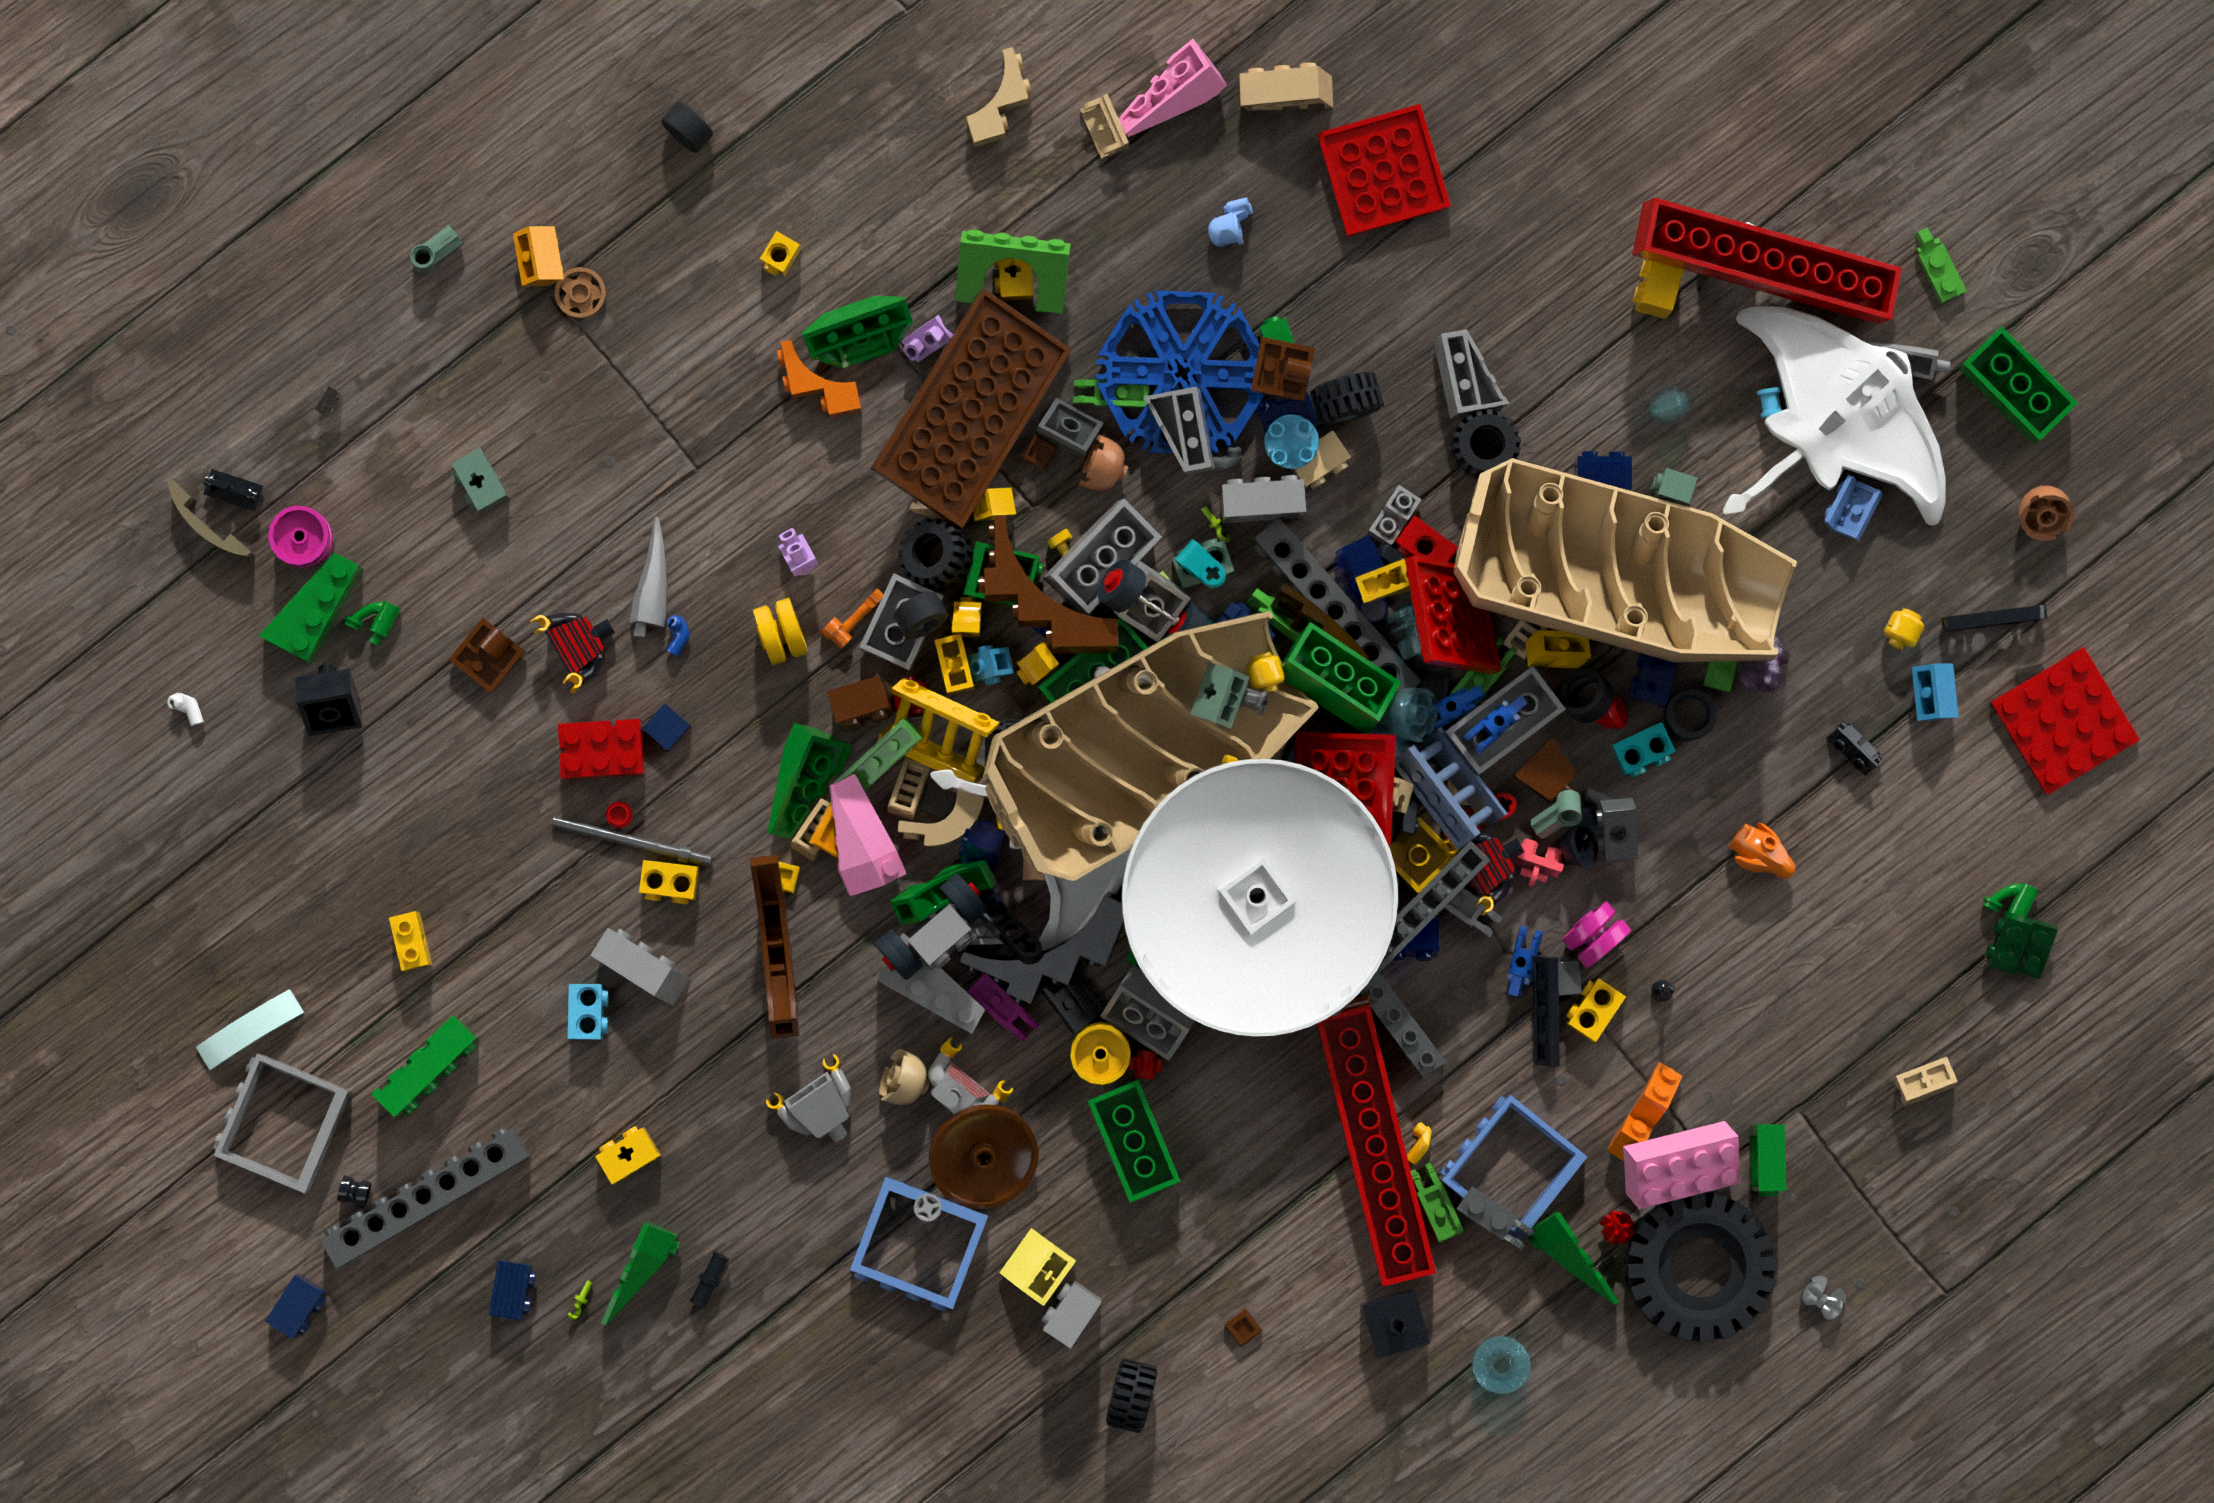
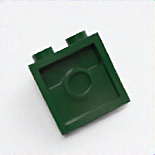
M2005 911L2002 919L1998 918L1995 923L1993 933L1996 934L1994 942L1989 943L1986 948L1985 958L1987 959L1988 966L2015 975L2018 972L2040 979L2057 935L2058 927Z

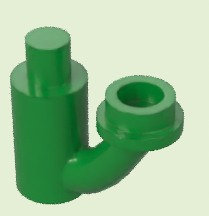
M386 601L370 603L355 612L351 617L345 615L344 618L346 620L344 624L359 631L360 627L364 626V623L360 622L362 619L372 614H377L370 628V631L373 633L368 642L379 646L382 638L388 637L401 608Z
M2026 883L2011 884L2002 888L1990 898L1984 896L1982 906L1993 912H1998V909H2001L2003 906L1999 902L2014 895V900L2008 912L2027 917L2039 890Z

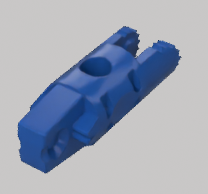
M1479 685L1468 691L1464 687L1416 715L1419 721L1439 712L1442 719L1428 725L1425 729L1427 735H1430L1438 728L1444 727L1476 708L1474 703L1486 695ZM1456 704V709L1450 712V705Z
M1521 695L1511 704L1504 700L1463 737L1467 741L1472 740L1483 728L1490 737L1485 741L1483 740L1475 749L1480 755L1504 731L1521 718L1517 712L1527 702ZM1494 718H1498L1501 721V726H1497L1494 723Z
M1520 926L1506 979L1511 981L1508 991L1509 995L1521 998L1525 985L1530 986L1533 975L1532 956L1538 955L1544 931L1536 930L1533 935L1531 948L1527 950L1523 949L1527 937V927ZM1522 959L1526 960L1524 967L1520 965Z

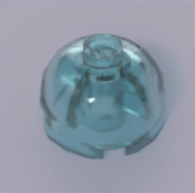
M1406 687L1396 692L1386 709V720L1389 729L1400 739L1413 742L1424 741L1422 738L1425 735L1430 736L1437 721V706L1432 704L1431 699L1435 698L1433 693L1428 689Z

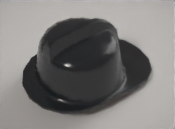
M1586 808L1581 810V822L1561 836V863L1573 866L1580 865L1585 870H1592L1597 860V836L1601 835V827H1597L1596 812Z

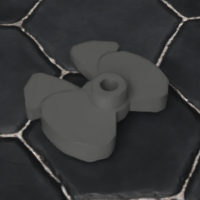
M1823 1276L1813 1277L1810 1280L1811 1283L1801 1292V1303L1806 1307L1814 1306L1820 1310L1824 1321H1832L1841 1313L1843 1304L1846 1303V1295L1841 1288H1837L1827 1296L1824 1294L1827 1278Z

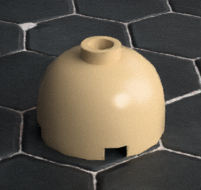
M899 1049L890 1058L894 1060L891 1069L887 1066L884 1069L879 1095L884 1096L881 1098L884 1102L902 1106L911 1104L920 1095H924L928 1090L929 1080L927 1079L925 1064L919 1057Z

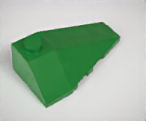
M794 723L783 749L767 831L769 834L789 839L793 837L810 814V806L818 796L823 797L827 791L824 789L833 776L838 777L843 770L852 749V744L819 729Z
M651 1222L643 1224L629 1256L632 1259L621 1274L619 1288H616L601 1324L608 1325L663 1266L669 1256L674 1258L680 1246V1242L676 1241L679 1235Z

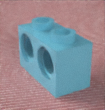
M569 984L568 1039L603 1040V1034H608V1018H604V1007L609 1006V990H604V985ZM592 990L596 995V1001L591 1006H586L582 1001L584 992ZM590 1017L595 1021L596 1027L592 1033L587 1034L582 1030L581 1025L584 1019Z

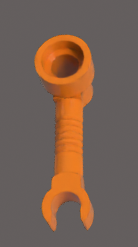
M877 588L843 624L834 617L820 633L827 640L830 638L842 649L853 638L849 633L880 602L884 594Z

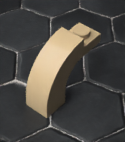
M957 789L955 807L947 818L933 824L899 821L898 833H903L904 839L919 840L920 835L925 836L924 847H938L950 844L963 837L975 825L982 812L985 797Z

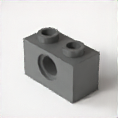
M1633 798L1600 800V811H1596L1597 827H1601V835L1597 836L1598 852H1603L1606 861L1638 858L1637 809ZM1615 827H1622L1618 832H1611Z

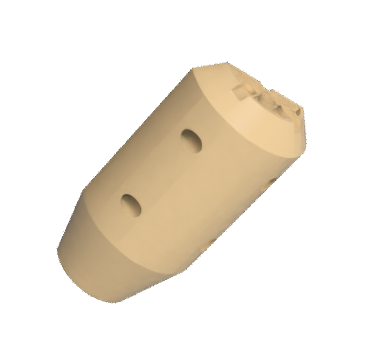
M1512 458L1479 475L1470 511L1467 514L1454 565V574L1473 607L1671 662L1773 661L1779 650L1773 645L1777 622L1797 561L1712 513Z
M1271 611L1175 632L992 738L983 775V781L986 783L985 791L1007 836L1015 847H1021L1023 858L1033 869L1070 881H1076L1131 849L1138 832L1151 812L1169 793L1187 781V776L1190 779L1203 771L1221 765L1225 755L1236 757L1238 761L1270 759L1319 708L1317 703L1309 699L1302 691L1296 690L1284 681L1277 684L1278 690L1269 692V702L1263 715H1258L1255 710L1249 708H1238L1231 729L1190 715L1208 663L1230 668L1247 676L1245 666L1250 662L1249 657L1271 652L1272 656H1278L1268 628V621L1273 618ZM1248 680V683H1247L1248 688L1251 689V690H1255V689H1252V688L1250 687L1249 680Z

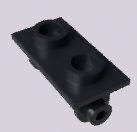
M211 469L210 475H206L203 485L206 486L203 495L255 511L263 489V485Z
M1843 721L1826 738L1837 751L1841 752L1852 763L1855 769L1861 771L1866 776L1882 760L1879 756L1880 752L1867 740L1860 746L1857 742L1861 739L1862 735L1850 723L1846 724Z

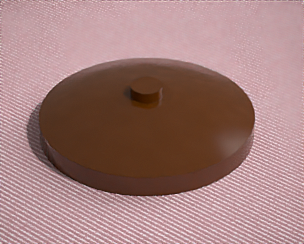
M976 1105L957 1112L938 1129L929 1150V1168L938 1189L952 1202L972 1209L993 1208L1011 1201L1028 1186L1038 1165V1145L1029 1124L1016 1112L998 1105Z

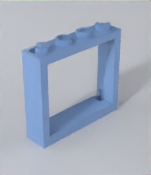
M1507 1095L1506 1098L1500 1096L1492 1106L1495 1112L1489 1119L1484 1117L1474 1129L1478 1133L1471 1141L1467 1138L1457 1150L1460 1153L1459 1157L1455 1162L1451 1160L1447 1162L1440 1172L1443 1174L1440 1180L1460 1197H1465L1468 1191L1453 1180L1454 1176L1511 1107L1571 1156L1521 1218L1520 1221L1532 1228L1587 1159V1156L1513 1096ZM1516 1226L1514 1228L1511 1227L1507 1233L1520 1241L1526 1235Z
M885 1177L850 1270L855 1272V1278L865 1282H869L870 1278L880 1281L879 1287L895 1292L896 1288L906 1291L905 1297L920 1302L924 1298L932 1301L931 1307L946 1312L947 1308L953 1309L988 1215L936 1196L941 1202L942 1211L976 1223L949 1297H944L861 1265L889 1190L913 1200H917L924 1194H931Z

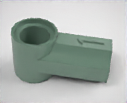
M448 225L424 244L415 246L411 251L410 259L418 273L429 274L434 271L437 264L462 247L463 243ZM422 254L431 256L430 261L424 265L418 264L417 258Z
M1573 790L1560 792L1556 797L1555 804L1531 819V827L1536 832V835L1542 839L1548 838L1564 826L1571 827L1579 824L1582 819L1580 795Z

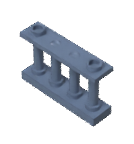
M1440 727L1422 741L1426 747L1424 750L1419 752L1413 745L1396 758L1395 768L1405 781L1414 785L1413 792L1457 850H1459L1481 833L1476 826L1483 822L1488 829L1508 813L1444 729ZM1431 757L1442 768L1437 774L1426 762ZM1448 779L1452 781L1459 791L1453 796L1443 784ZM1465 800L1475 812L1470 818L1460 806Z

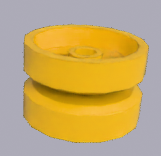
M789 597L776 601L775 608L779 619L774 620L771 609L766 605L753 609L758 625L756 629L763 649L767 651L772 666L786 662L787 656L783 646L786 643L791 655L795 658L809 654Z
M1098 1021L1090 1023L1078 1031L1072 1041L1070 1057L1073 1068L1081 1078L1092 1084L1104 1085L1116 1081L1124 1074L1129 1066L1131 1048L1128 1038L1122 1030L1111 1023ZM1098 1049L1105 1050L1106 1054H1104L1103 1059L1097 1058L1098 1055H1095Z

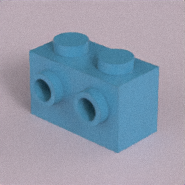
M1929 664L1912 667L1917 721L1959 718L1953 664Z

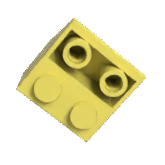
M1031 1228L1002 1268L1000 1274L1044 1306L1076 1260Z

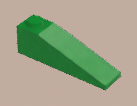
M1553 1211L1532 1226L1531 1229L1535 1232L1532 1236H1528L1527 1239L1536 1251L1541 1249L1543 1253L1611 1304L1616 1305L1619 1303L1602 1275L1594 1269L1593 1261L1583 1248L1580 1249L1578 1246L1579 1240L1560 1212Z

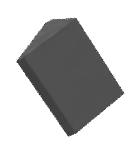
M1056 398L1038 425L1036 435L1085 460L1104 423Z

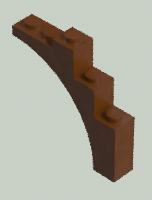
M994 515V524H989V540H994L995 550H989L990 567L995 568H984V577H979V593H985V602L1018 601V603H1012L1013 619H1018V628L1051 627V629H1046V645H1051L1052 654L1117 653V619L1097 618L1075 612L1056 603L1039 590L1024 573L1014 555L1008 538L1005 515Z
M778 856L750 858L762 943L768 1016L772 1039L800 1036L797 991L788 928L787 902Z

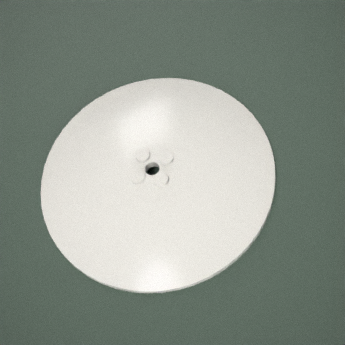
M1246 759L1228 762L1203 771L1179 785L1156 806L1142 825L1131 847L1123 875L1122 915L1125 932L1134 957L1148 981L1162 997L1187 1017L1213 1029L1236 1035L1275 1036L1292 1033L1319 1023L1341 1010L1360 993L1379 968L1392 939L1397 917L1398 883L1395 865L1383 832L1371 813L1348 789L1334 779L1306 766L1283 760ZM1254 888H1261L1264 892V898L1260 903H1252L1249 898L1250 892Z

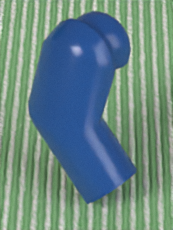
M673 615L667 621L673 636L667 651L678 657L688 642L690 633L686 621L680 616Z

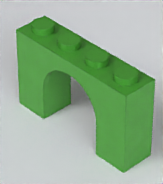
M980 230L963 231L960 241L955 301L973 303L979 291L985 288V277L989 267L999 260L1014 258L1026 262L1037 275L1036 311L1063 314L1071 244L1059 239L1044 241L1032 236L1019 238L1011 237L1006 233L993 235L984 234Z

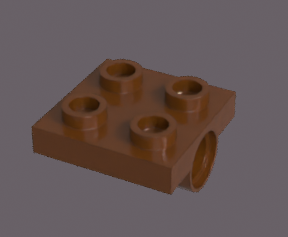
M1262 337L1250 392L1304 403L1315 348Z
M482 617L448 660L493 694L526 651Z

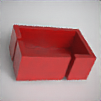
M641 719L615 720V726H613L610 720L558 724L559 748L565 750V753L559 754L561 779L576 780L646 775L643 721Z

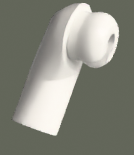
M175 693L168 698L169 708L187 713L191 726L204 723L195 698L183 693Z

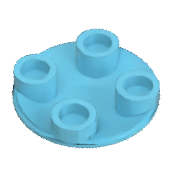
M1299 415L1279 417L1269 426L1265 434V449L1269 458L1278 466L1286 469H1297L1307 465L1315 457L1319 447V437L1314 425Z

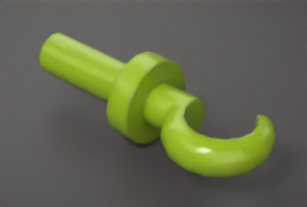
M1207 506L1202 508V512L1211 523L1209 527L1216 529L1218 539L1220 541L1224 540L1225 543L1229 542L1231 536L1228 534L1224 537L1222 534L1223 528L1219 524L1221 519H1216Z
M589 1280L586 1281L580 1295H575L574 1297L577 1299L574 1304L576 1311L573 1316L570 1312L568 1313L570 1320L579 1318L582 1304H587L588 1302L585 1298L593 1285Z

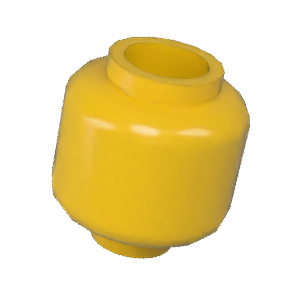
M1902 608L1901 611H1894L1884 629L1885 636L1890 639L1888 644L1898 650H1903L1904 647H1915L1924 630V624L1921 621L1922 617L1906 608Z
M1271 652L1249 657L1250 662L1246 664L1245 669L1247 676H1249L1250 687L1255 690L1261 689L1262 692L1278 690L1277 684L1282 683L1285 679L1280 658L1275 655L1272 656Z

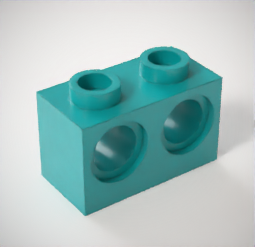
M1662 722L1610 746L1623 776L1630 773L1632 778L1646 772L1645 766L1655 762L1656 766L1670 761V754L1676 752ZM1651 739H1658L1662 742L1663 749L1660 753H1654L1650 750L1649 743ZM1627 750H1633L1637 753L1638 762L1635 765L1626 762L1625 753Z

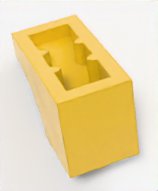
M1405 559L1356 577L1364 603H1370L1410 590L1409 580L1406 575Z
M960 597V602H954L953 635L961 634L962 637L980 638L982 604L976 602V598Z
M1042 642L1027 656L1017 662L1019 670L1016 673L1025 685L1030 683L1034 687L1057 671L1059 663L1045 643Z

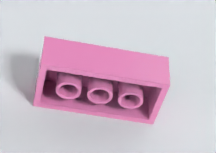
M1725 1121L1623 1146L1626 1194L1638 1209L1740 1184L1738 1135Z

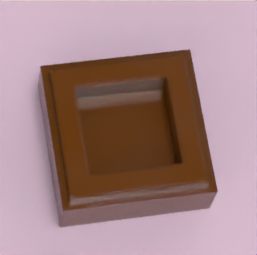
M1033 434L1020 458L1044 471L1057 446Z
M1244 1309L1224 1324L1240 1347L1262 1332V1329L1247 1309Z

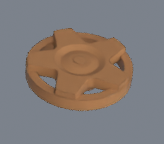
M583 267L570 269L563 274L564 279L556 283V302L565 314L573 318L591 317L602 308L605 302L606 288L604 282L591 269ZM580 273L576 280L568 278L572 274ZM592 276L596 278L600 286L592 285ZM560 288L566 292L562 300H560ZM600 299L597 306L593 308L592 302L594 300ZM577 307L581 313H574L569 310Z

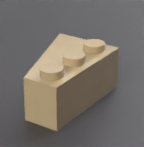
M1302 63L1300 68L1291 69L1290 66L1279 65L1275 66L1274 70L1264 71L1263 68L1248 69V73L1240 74L1241 106L1248 111L1282 110V107L1298 105L1299 109H1308V104L1318 103L1324 104L1325 108H1333L1332 76L1319 66H1316V63Z

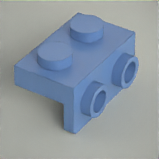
M1848 475L1845 481L1839 484L1837 497L1833 505H1829L1825 512V524L1830 530L1859 542L1883 493L1878 489L1858 482L1854 476Z

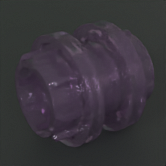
M1774 637L1773 645L1779 650L1773 661H1748L1739 665L1738 674L1742 677L1741 681L1744 683V686L1756 691L1772 692L1779 688L1781 683L1785 682L1786 671L1780 668V665L1789 662L1790 653L1786 650V645L1781 639Z

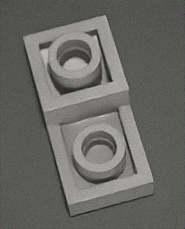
M1398 485L1367 534L1379 542H1384L1391 546L1422 499Z

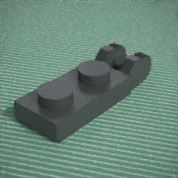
M1472 1186L1457 1207V1210L1501 1240L1505 1239L1521 1251L1525 1247L1523 1242L1507 1234L1511 1227L1515 1225L1521 1232L1530 1236L1535 1232L1519 1221L1517 1216Z

